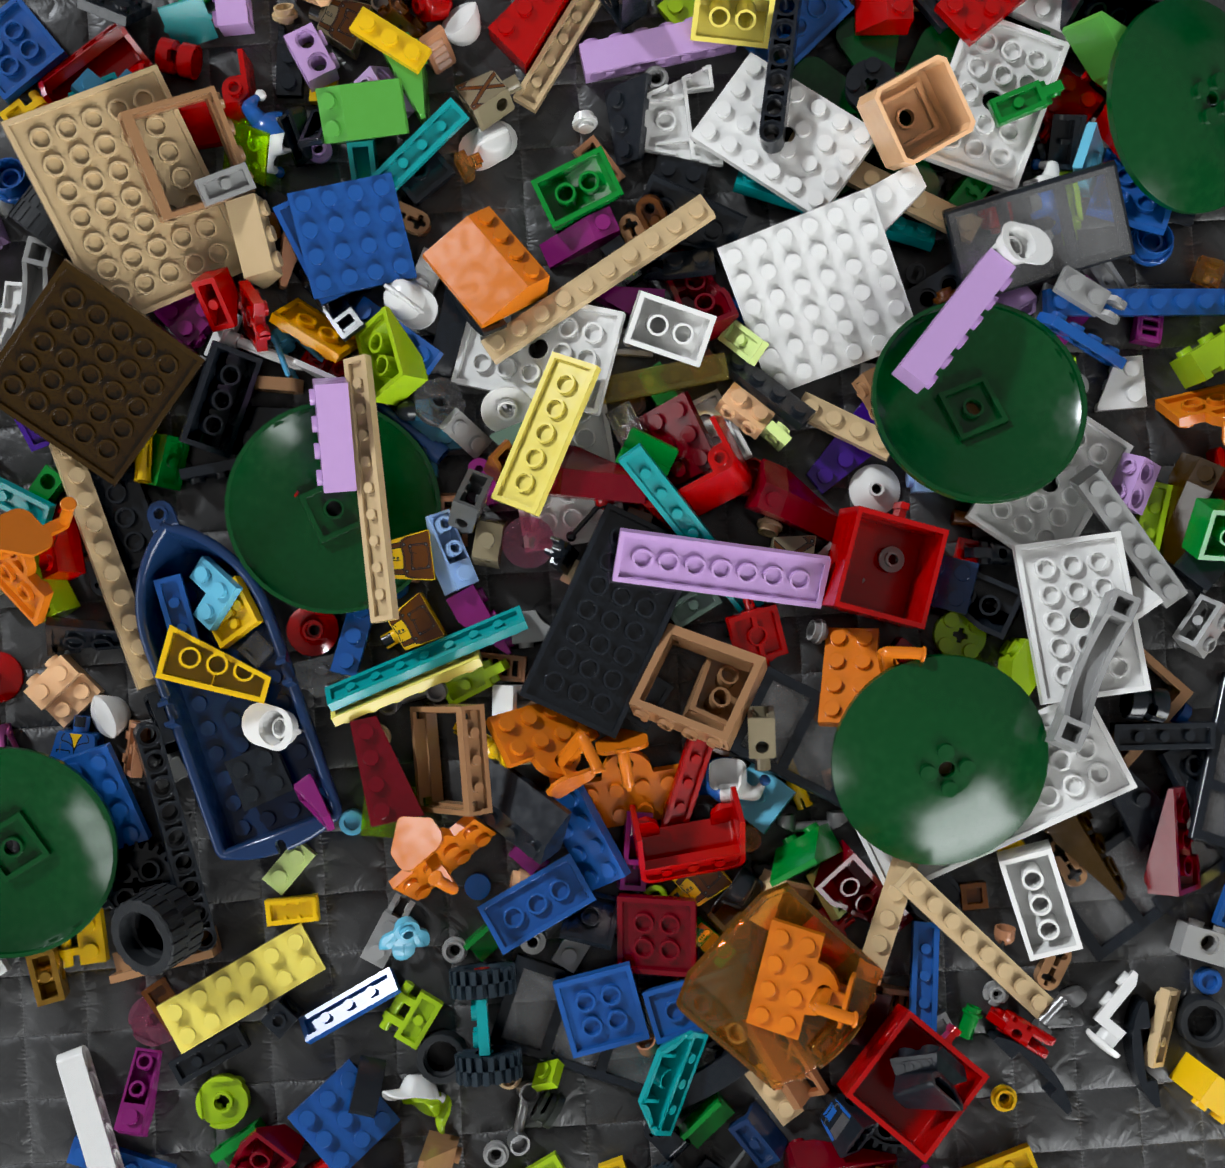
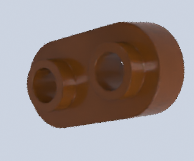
M644 195L636 205V214L645 231L668 216L662 201L656 195ZM646 204H653L655 210L652 212L648 211Z

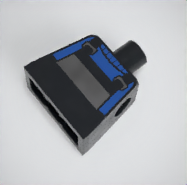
M829 1086V1091L826 1095H821L827 1107L821 1114L820 1121L840 1158L859 1152L879 1124L847 1098L844 1093L838 1094L833 1086Z

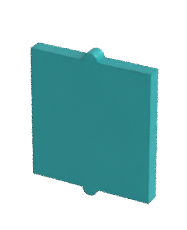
M181 0L157 8L165 26L164 32L168 33L170 39L178 40L180 44L188 42L197 45L219 38L212 21V13L208 12L204 0Z

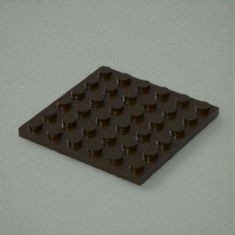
M65 259L0 352V410L113 486H116L202 367L206 358Z

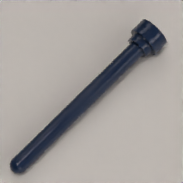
M376 402L377 411L403 427L417 443L427 450L426 453L429 455V459L439 464L450 450L447 445L436 440L433 442L408 421L401 420L396 415V412L386 404Z

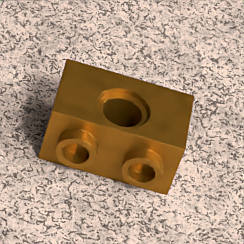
M59 946L43 953L25 957L37 1007L65 1000L70 993L65 968H63L62 958L59 956Z

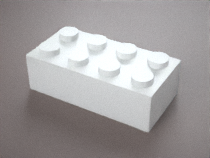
M1049 839L996 852L1030 961L1083 949Z

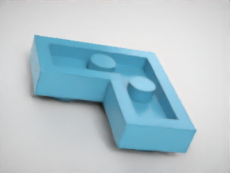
M202 556L189 576L206 593L193 615L209 631H214L218 629L243 588L209 556Z

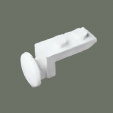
M1131 970L1129 973L1123 971L1115 981L1118 987L1113 993L1107 991L1099 1001V1004L1102 1006L1093 1016V1019L1102 1027L1096 1034L1089 1028L1086 1030L1087 1036L1100 1049L1114 1058L1121 1056L1113 1048L1127 1032L1110 1018L1136 987L1138 973L1134 970Z

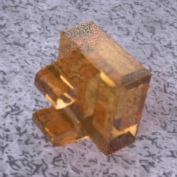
M463 149L455 153L454 163L464 183L467 184L475 180V170L481 168L484 162L479 152L467 156Z
M1204 255L1198 257L1190 282L1207 288H1219L1225 271L1224 261Z

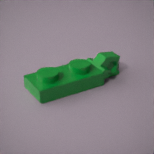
M1061 79L1048 85L1044 81L1040 82L1037 80L990 99L987 106L998 128L1047 108V106L1053 103L1052 99L1061 95L1065 88Z

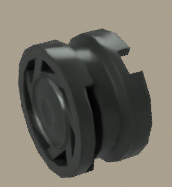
M554 1089L542 1091L531 1111L530 1119L535 1122H542V1126L549 1129L560 1114L566 1101V1095L561 1092L556 1093Z

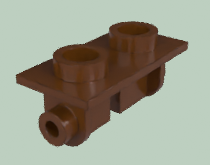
M388 0L389 4L387 6L381 5L377 13L381 18L396 27L401 24L402 27L400 29L405 33L408 32L413 38L419 40L421 36L427 33L426 29L428 27L419 16L414 17L410 14L408 7L402 0Z

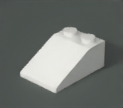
M639 290L622 341L700 368L717 316Z

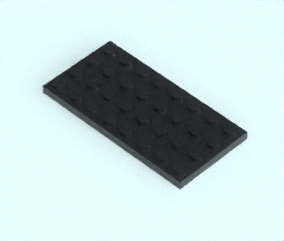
M608 502L604 507L518 695L616 739L630 708L629 702L659 644L682 590L612 581L620 528L675 534Z

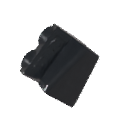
M932 1044L923 1045L919 1050L902 1047L889 1058L895 1074L893 1096L903 1107L907 1109L963 1111V1102L955 1085L967 1081L965 1067L945 1048Z

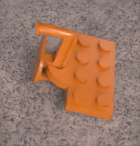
M1225 383L1155 399V409L1179 428H1190L1194 424L1202 422L1222 427V443L1225 446Z
M72 497L63 498L60 501L62 510L59 518L44 525L32 513L21 508L12 509L0 515V589L34 626L45 621L54 593L50 584L47 581H43L36 573L34 557L50 549L53 543V536L69 528L77 506L76 500Z
M828 627V636L825 639L818 725L838 727L846 708L867 683L888 668L899 664L896 659H916L923 663L927 653L926 646L922 648L885 646L879 649V628Z
M538 703L488 717L485 721L507 768L531 762L537 771L549 777L550 787L546 790L548 796L557 799L562 798L592 780L596 774L606 771L592 744L599 737L597 730ZM584 753L590 767L576 771L581 754Z
M620 729L616 739L606 735L595 742L597 754L608 756L603 763L606 771L601 772L599 777H593L584 786L607 828L623 826L626 811H630L629 805L634 804L637 812L653 813V819L656 820L662 818L679 764L652 768L649 758L639 751L649 745L646 733Z
M402 816L397 820L391 847V856L402 870L388 882L394 890L416 901L426 898L435 886L448 894L455 895L458 893L459 887L451 873L458 866L469 861L471 855L479 848L486 846L496 834V831L477 816H463L449 829L439 828L432 818Z
M773 917L746 1023L798 1040L800 1037L805 1015H820L837 1021V1029L840 1030L844 1024L851 1025L854 1029L858 1023V1012H849L848 1009L853 996L857 973L852 972L848 985L840 983L833 969L828 964L819 960L826 936L825 933Z

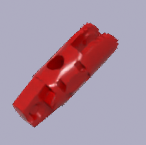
M992 1006L986 1016V1019L996 1025V1029L1044 1059L1049 1054L1048 1049L1032 1039V1037L1047 1046H1053L1056 1042L1055 1037L1008 1009L1005 1011L998 1006Z

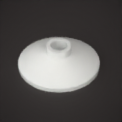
M497 387L491 390L482 401V419L486 426L495 432L520 423L524 420L531 399L526 392L517 387ZM510 404L511 407L503 408L502 405Z
M870 464L860 468L854 473L849 483V497L854 506H863L887 513L893 508V504L898 502L900 497V483L897 476L891 469L880 464ZM874 484L880 486L881 490L879 494H876L872 491V486Z

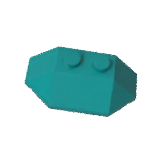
M689 1030L662 1043L657 1049L638 1099L650 1131L655 1136L672 1135L708 1039V1033Z

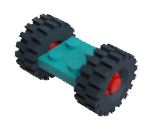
M508 961L480 962L449 969L450 997L458 1000H471L472 1021L477 1020V1027H473L472 1049H464L455 1054L456 1083L460 1086L464 1085V1087H489L490 1085L497 1086L501 1085V1083L507 1084L519 1080V1078L523 1077L521 1047L509 1044L491 1046L488 998L502 997L517 992L515 963Z

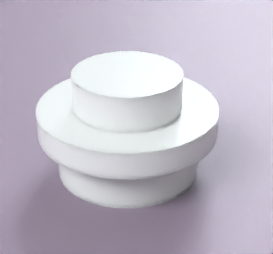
M581 110L574 115L572 126L575 131L581 134H588L598 126V119L592 111Z

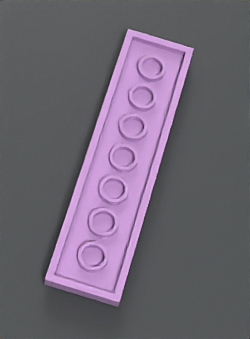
M620 528L612 581L821 609L831 558L825 555Z

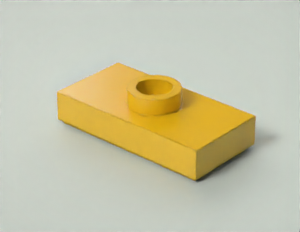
M318 893L264 900L267 927L314 922L321 919Z

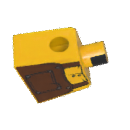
M429 530L391 540L395 579L435 580Z
M419 592L398 609L399 619L388 621L392 629L381 635L380 638L387 649L401 643L404 650L407 651L447 636V633L424 593Z
M724 871L674 879L673 881L678 887L668 896L697 898L698 907L728 888L732 880Z

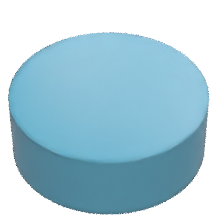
M356 808L346 810L339 819V827L347 835H357L366 826L365 814Z

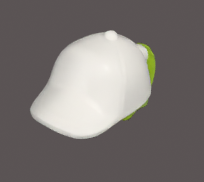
M409 1074L404 1078L399 1089L382 1091V1097L385 1100H402L403 1104H412L422 1113L435 1117L437 1130L440 1134H445V1124L452 1107L451 1098L443 1092H439L436 1084L428 1081L422 1074Z

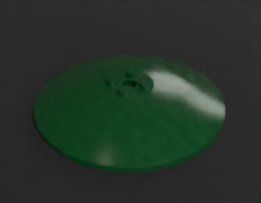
M1164 0L1150 6L1135 17L1122 34L1115 48L1107 81L1106 104L1108 122L1114 146L1125 170L1146 196L1170 211L1191 215L1202 214L1225 206V12L1203 0ZM1207 96L1210 100V106L1207 103Z
M996 302L989 311L984 309L981 313L984 319L975 330L969 329L965 334L969 337L965 344L959 350L955 348L952 351L951 355L954 358L944 370L939 368L935 373L938 379L929 390L924 387L916 394L894 377L892 372L946 303L930 307L913 316L899 327L888 340L876 363L871 383V408L875 426L881 441L895 462L909 476L931 491L968 503L995 504L1014 501L1026 497L1052 482L1067 467L1076 454L1084 435L1088 412L1086 390L1081 372L1062 341L1048 327L1034 317L1011 306ZM966 404L976 405L979 413H969L966 409Z
M306 404L290 409L274 417L255 432L244 445L234 462L225 494V519L230 541L237 557L250 576L262 588L287 604L307 611L325 614H343L368 609L369 602L357 491L324 493L323 486H317L316 470H321L320 459H315L314 443H318L317 432H312L311 416H316L315 405ZM377 412L390 537L393 540L427 530L425 517L441 512V499L436 475L423 449L397 422ZM298 490L300 493L296 497H294V494ZM332 501L338 502L342 508L341 513L335 517L330 516L326 511L327 504ZM395 579L396 593L403 590L412 580Z
M951 654L926 655L923 663L920 660L910 659L888 668L873 678L858 692L846 708L838 724L832 745L831 776L838 802L852 826L864 839L882 852L907 862L923 865H946L964 862L979 857L1005 842L1024 824L1032 813L1044 788L1048 770L1049 754L1048 743L1045 742L1047 737L1045 727L1036 706L1028 694L1011 677L998 668L971 657ZM944 762H951V771L947 774H940V765Z
M0 747V958H18L43 953L65 943L81 932L93 920L104 905L113 887L118 869L119 843L115 823L107 804L92 783L80 772L67 763L43 752L18 747ZM7 841H17L20 845V851L11 852L7 848Z

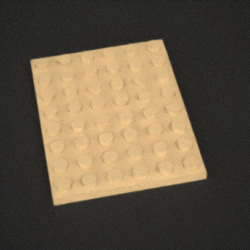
M157 64L0 122L73 264L144 315L194 294L195 291L191 282L204 272L228 267L231 277L242 273L227 209L224 204L160 224L118 122L117 116L119 112L172 97ZM179 109L135 121L171 210L202 201L194 181L210 174Z

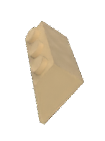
M256 193L225 201L243 277L262 289L268 288L283 276L281 266L284 265L282 256L275 245V241H277L276 231L270 225L268 218L271 215L269 204Z

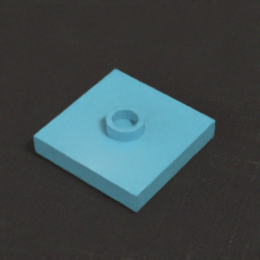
M1088 122L1086 124L1072 166L1073 172L1101 164L1103 161L1105 150L1097 122ZM1097 176L1077 182L1082 198L1091 197Z
M751 763L747 768V782L750 785L756 786L762 775H768L771 782L765 787L759 800H739L744 819L765 834L796 792L769 771H756L755 764Z

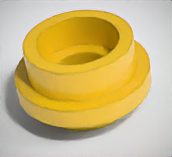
M1000 1084L992 1090L990 1100L997 1110L1007 1112L1016 1106L1017 1094L1011 1086ZM1003 1093L1007 1094L1005 1100H999L1000 1095Z

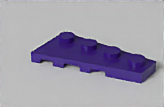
M862 401L853 414L875 425L874 420L869 416L868 410ZM834 437L805 475L822 495L872 455Z

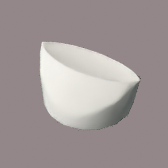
M467 2L455 7L449 12L448 17L443 20L442 27L449 42L452 44L467 46L475 42L480 35L481 21L476 2Z
M94 695L91 702V718L96 729L101 734L109 738H115L127 728L131 719V711L123 699L115 696Z

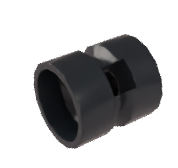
M1151 687L1149 691L1121 694L1119 708L1124 718L1135 720L1144 718L1146 721L1163 723L1169 715L1171 698L1166 689Z

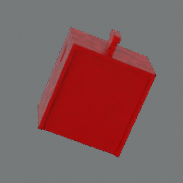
M903 501L893 504V515L863 506L840 509L831 541V549L828 553V556L831 558V565L822 606L900 627L925 629L949 530L905 518L910 503ZM890 546L899 548L904 554L902 568L892 573L882 570L878 563V556L881 550ZM890 555L888 558L890 564H894L896 561L894 555Z
M898 1003L837 1085L847 1098L926 1163L990 1076L952 1046L953 1040L962 1033L957 1027L949 1023L945 1028L946 1031L940 1036L914 1013ZM932 1044L945 1048L965 1067L967 1081L955 1085L963 1102V1111L907 1109L903 1107L893 1096L895 1074L889 1058L902 1047L919 1050L923 1045Z

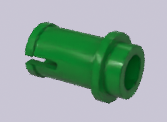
M967 1003L966 1007L962 1008L964 1013L958 1029L962 1031L959 1035L960 1037L972 1040L978 1020L982 1019L983 1015L981 1014V1008Z

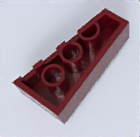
M377 716L350 721L371 828L397 822L402 816H424Z

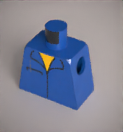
M74 715L73 729H63L57 732L50 756L61 759L103 745L104 735L100 732L89 731L91 716Z

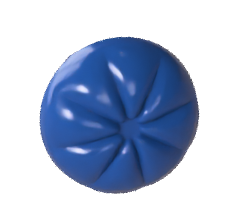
M12 157L0 159V200L9 204H16L29 188L31 182L18 159Z
M1168 225L1163 236L1135 228L1131 230L1135 254L1129 257L1135 263L1145 267H1153L1164 263L1171 256L1174 247V235Z

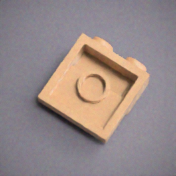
M735 382L714 408L723 418L730 420L744 434L751 436L755 440L776 414Z
M56 654L46 661L44 665L47 669L41 675L36 673L26 681L28 687L23 692L41 710H47L63 728H67L74 722V715H81L91 705L94 695H101L105 690L69 654L60 656Z

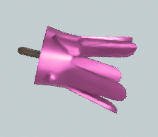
M0 720V747H7V736L12 746L19 748L13 735L12 724H1Z

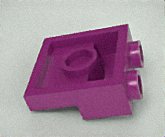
M196 293L153 312L179 340L192 349L203 346L208 339L207 336L212 332Z

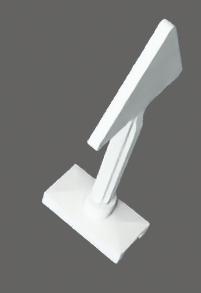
M237 314L236 327L212 333L204 355L207 356L212 340H215L235 349L241 348L281 364L276 350L268 348V351L257 352L250 340L237 333L242 323L240 314ZM284 354L287 365L291 369L305 371L315 378L336 377Z

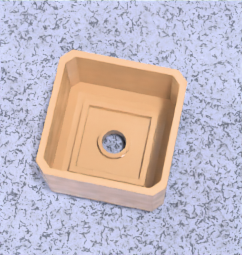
M938 54L859 97L857 109L885 168L893 171L912 166L971 133L976 122L947 57ZM902 111H907L911 116V122L908 126H904L899 120V115Z

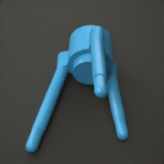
M276 328L271 332V341L274 344L285 376L290 377L291 373L293 378L299 379L296 371L288 367L284 354L288 355V353L295 349L296 341L300 345L302 344L295 337ZM302 345L320 362L324 361V358L317 351Z

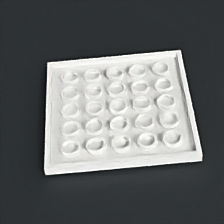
M870 187L717 248L746 327L769 343V346L758 360L761 369L788 390L880 356L891 336L899 327L913 317Z

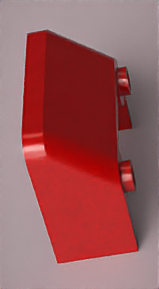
M113 23L39 80L38 86L43 99L50 104L68 97V93L72 92L70 90L71 85L87 68L100 78L112 72H115L117 77H119L126 69L132 73L139 71V63H144L146 67L154 64L128 30L122 25Z
M242 48L237 49L241 75L230 76L222 84V96L225 102L223 110L226 118H230L234 124L236 134L233 136L237 144L253 141L251 137L252 127L244 116L241 107L244 101L255 95L257 91L253 64ZM144 63L138 64L139 70L147 68ZM205 101L179 108V112L198 150L223 146Z
M722 415L710 417L722 441L713 446L708 453V463L712 472L678 489L679 493L698 517L747 492L754 483L753 474ZM647 498L646 504H643L645 508L664 528L672 529Z
M736 786L730 787L731 803L723 802L717 804L711 810L709 819L659 827L656 819L647 816L638 819L635 804L629 805L638 866L643 882H663L734 869L744 864L746 860L745 819Z

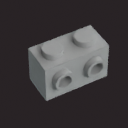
M1200 594L1172 635V638L1181 649L1205 659L1207 654L1215 649L1217 639L1225 631V604Z

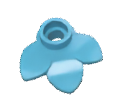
M404 916L395 922L392 931L381 937L378 947L379 950L392 949L394 958L403 961L414 954L415 948L427 947L430 943V935L427 929L420 928L419 923L413 917Z

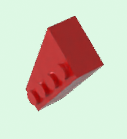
M515 0L488 27L490 40L527 75L531 65L539 55L543 45L553 32L558 20L565 12L571 0Z

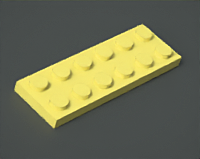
M552 351L491 495L493 500L537 517L540 516L600 374V367Z
M480 650L403 681L370 697L363 698L333 712L330 710L331 720L335 727L344 723H350V721L358 717L374 713L392 703L401 702L404 698L416 693H423L440 683H447L457 676L471 673L483 666Z
M299 923L162 1002L156 1008L178 1049L183 1054L326 969V966L303 924Z

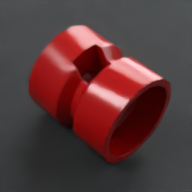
M161 37L156 46L155 64H157L162 73L175 75L178 72L180 77L196 80L201 73L203 64L202 48L200 45L188 42L180 44L178 40Z

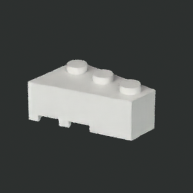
M916 164L905 167L870 187L885 232L927 187Z

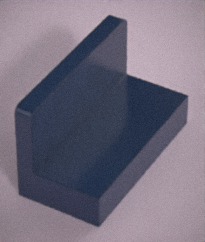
M757 1101L750 1104L746 1115L731 1122L728 1128L759 1168H767L781 1160L788 1140Z

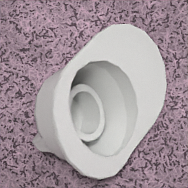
M497 121L483 132L479 127L467 133L459 144L458 154L460 161L465 167L473 171H483L507 159L517 148L518 138L515 130L504 121Z
M1014 221L1004 224L1002 233L992 246L996 252L1013 265L1022 263L1044 265L1053 256V246L1045 232L1035 226Z
M396 279L389 284H384V306L389 307L397 320L406 327L413 330H422L429 327L435 321L438 315V303L428 290L411 279Z
M266 703L250 705L242 717V730L246 738L253 744L270 750L281 751L295 740L297 735L302 733L294 714Z

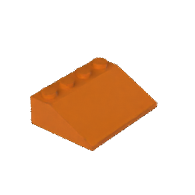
M490 206L466 216L423 253L424 260L481 328L489 326L547 297L550 275Z

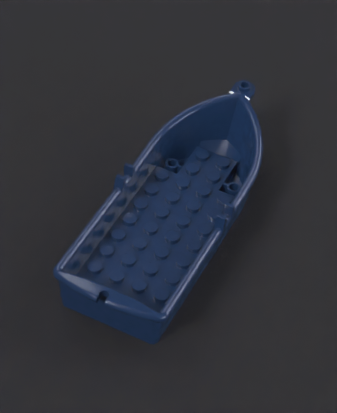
M156 501L147 510V518L153 536L146 547L138 571L135 591V614L143 650L161 696L157 705L158 708L165 707L169 719L164 725L173 730L216 855L223 860L266 858L280 854L279 840L285 842L286 848L289 851L313 839L325 831L326 828L299 801L295 790L250 810H244L224 762L260 747L250 742L242 730V717L245 710L250 705L259 702L155 678L168 630L153 580L182 573L192 612L194 613L206 593L189 576L202 556H209L231 577H242L264 622L229 648L220 649L212 631H209L194 616L200 639L271 676L265 703L294 714L298 721L299 729L302 730V733L297 735L292 743L280 751L291 778L295 784L308 774L313 776L331 818L335 823L341 817L342 804L274 609L263 588L250 576L234 553L208 535L181 525L176 511L170 503ZM163 510L164 516L160 519L159 512Z

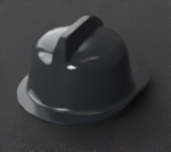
M748 860L742 865L731 885L713 904L710 912L721 903L741 909L755 902L763 888V882L747 868Z

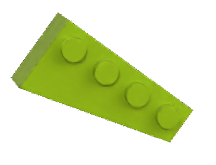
M1225 324L1219 327L1221 332L1213 335L1210 332L1198 339L1199 345L1193 349L1189 345L1175 353L1177 358L1169 364L1185 389L1207 381L1214 374L1225 369Z

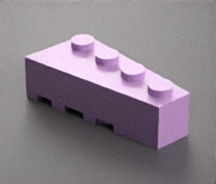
M345 377L312 379L313 389H309L310 405H315L316 416H311L312 432H317L318 443H314L315 459H320L321 470H316L317 486H323L324 493L357 491L348 382Z

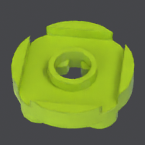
M949 611L936 621L932 631V639L941 654L976 658L985 645L986 632L979 630L962 614ZM959 628H962L966 637L958 643L956 642L957 638L953 636V632H958Z
M229 1073L216 1074L208 1079L199 1090L195 1102L196 1110L202 1120L205 1119L206 1122L210 1123L209 1126L215 1129H228L234 1127L244 1118L250 1107L251 1096L243 1077ZM221 1095L229 1099L226 1107H223L222 1103L217 1102Z

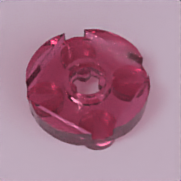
M519 517L513 520L505 529L502 543L504 554L514 565L525 569L537 568L550 559L551 556L546 555L544 549L552 548L553 541L550 538L554 534L548 524L539 518ZM527 535L529 538L535 537L536 541L533 543L535 546L533 549L529 547L524 549L522 547L524 543L522 538Z
M144 997L137 1000L128 1016L129 1025L131 1024L132 1034L135 1039L151 1047L160 1046L173 1039L172 1036L168 1034L161 1022H158L157 1025L153 1024V1018L150 1017V1014L155 1013Z

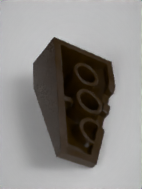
M1184 452L1181 453L1169 475L1168 484L1173 485L1159 551L1165 561L1171 564H1175L1186 552L1182 548V543L1196 498L1218 499L1225 488V467Z
M1090 809L1044 829L1046 834H1050L1064 851L1118 900L1125 899L1127 886L1113 857L1110 855L1106 856L1105 840L1102 834L1095 833L1090 820L1093 819V815Z

